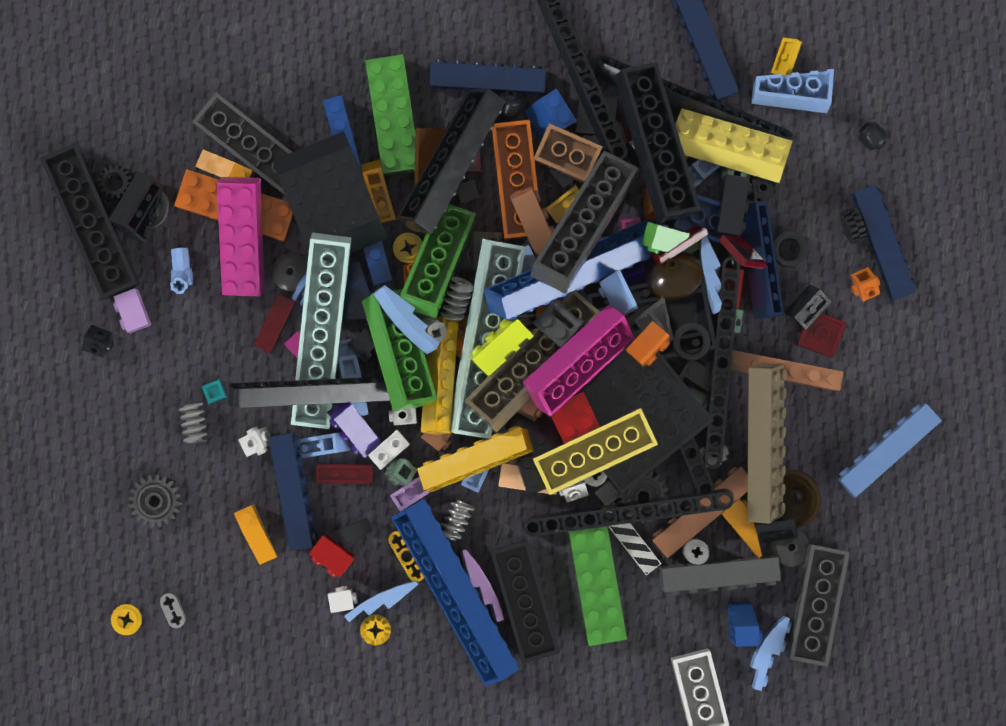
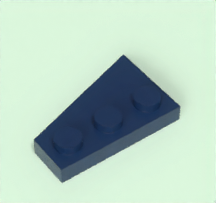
M349 262L342 320L367 319L362 300L371 294L360 262Z

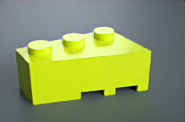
M503 319L499 324L500 328L495 333L494 331L490 332L485 337L486 342L482 346H476L471 351L472 356L470 359L485 375L490 376L507 360L506 358L513 351L517 352L520 349L519 345L526 338L530 340L534 337L518 319Z

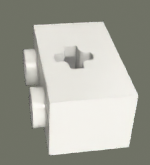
M396 430L368 456L382 470L390 461L405 450L410 443Z

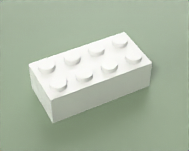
M707 648L672 657L671 661L688 726H729L710 650Z

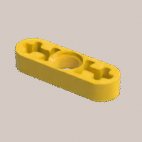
M399 531L392 532L388 541L405 572L412 581H421L424 578L422 573H420V578L417 576L413 577L412 573L414 571L412 567L409 569L406 567V565H410L415 561L414 558L409 562H405L402 559V553L409 551V549L406 547L398 552L396 549L400 548L398 543L392 542L395 534L401 536ZM402 539V540H401V544L404 546V545H405V542H404V540ZM414 564L415 568L419 570L418 565Z

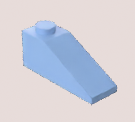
M339 433L300 439V447H298L300 455L302 454L303 458L350 451L349 441L346 442Z

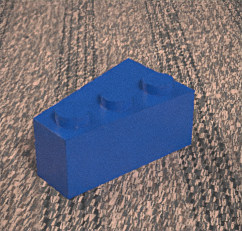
M728 602L729 641L736 647L759 646V641H762L763 634L762 629L759 628L751 602Z

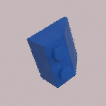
M557 89L540 98L524 111L541 141L549 123L568 130L576 125L577 122Z

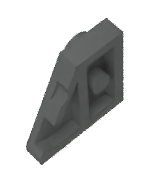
M661 298L637 317L634 322L642 332L652 321L670 335L669 341L671 342L673 334L664 298Z

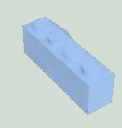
M827 69L824 72H818V70L810 71V73L803 74L796 72L791 73V75L756 76L751 104L827 113L832 102L834 69Z

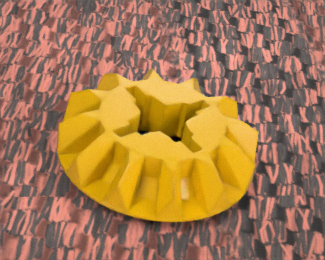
M403 233L394 241V255L401 262L414 263L423 242L413 233ZM405 241H407L409 245H416L414 248L411 249L412 256H410V254H408L407 251L401 252V250L405 248Z
M131 604L118 606L111 615L112 627L122 635L135 633L142 624V615L139 609ZM129 613V618L134 622H128L125 625V621L119 617H125Z
M370 615L361 624V636L367 644L374 646L383 644L390 637V623L384 616ZM375 622L379 629L384 630L378 632L376 638L373 632L367 631V629L374 627Z

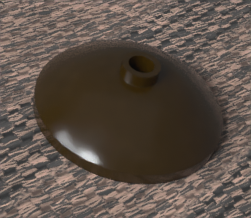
M682 251L663 264L652 260L645 270V283L647 288L658 297L665 299L682 298L693 293L699 287L703 279V268L695 256Z
M786 470L783 477V484H785L786 488L783 496L785 513L777 521L794 519L796 527H802L811 523L818 516L822 506L821 491L815 480L808 474L798 470ZM796 493L800 494V499L796 497Z

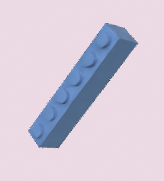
M927 403L914 406L910 410L912 412L911 415L907 418L905 416L896 423L898 426L893 431L891 429L886 431L882 435L884 439L879 443L874 442L868 448L869 452L865 456L861 454L853 461L855 464L850 469L846 467L839 473L841 477L838 481L852 497L856 498L942 421Z

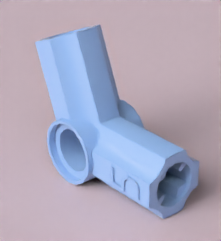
M188 248L171 249L173 270H171L170 286L171 290L175 291L176 294H183L189 285H193V273L190 268Z

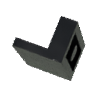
M809 285L785 313L792 317L802 328L807 329L832 301L819 288Z

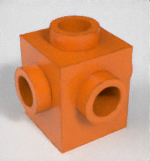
M869 267L851 274L853 282L851 289L854 295L859 296L863 302L880 294V280L877 275L872 273Z

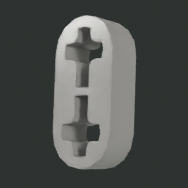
M174 593L164 594L160 599V605L169 625L173 628L182 627L186 622V615L178 597ZM167 596L170 599H174V602L172 603V606L174 608L173 610L171 609L169 604L165 605ZM173 611H175L177 616L182 617L179 621L180 624L177 622L173 623L172 619L175 618Z

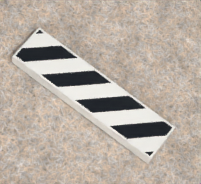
M605 512L607 519H614L615 516L612 512ZM630 523L608 526L645 575H648L661 565L660 561Z

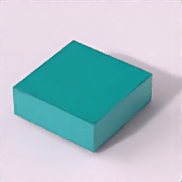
M220 379L201 386L208 404L227 397Z

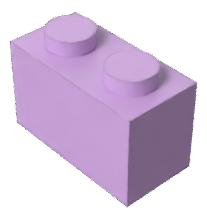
M134 288L113 296L115 299L113 306L115 311L120 313L122 318L119 320L121 327L127 333H133L152 325L138 289Z

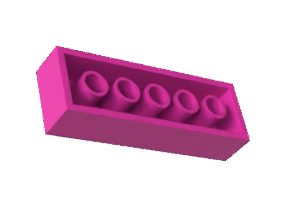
M222 177L217 182L222 295L260 296L265 290L261 178Z
M606 306L523 381L536 407L551 417L635 340L625 316L612 306Z

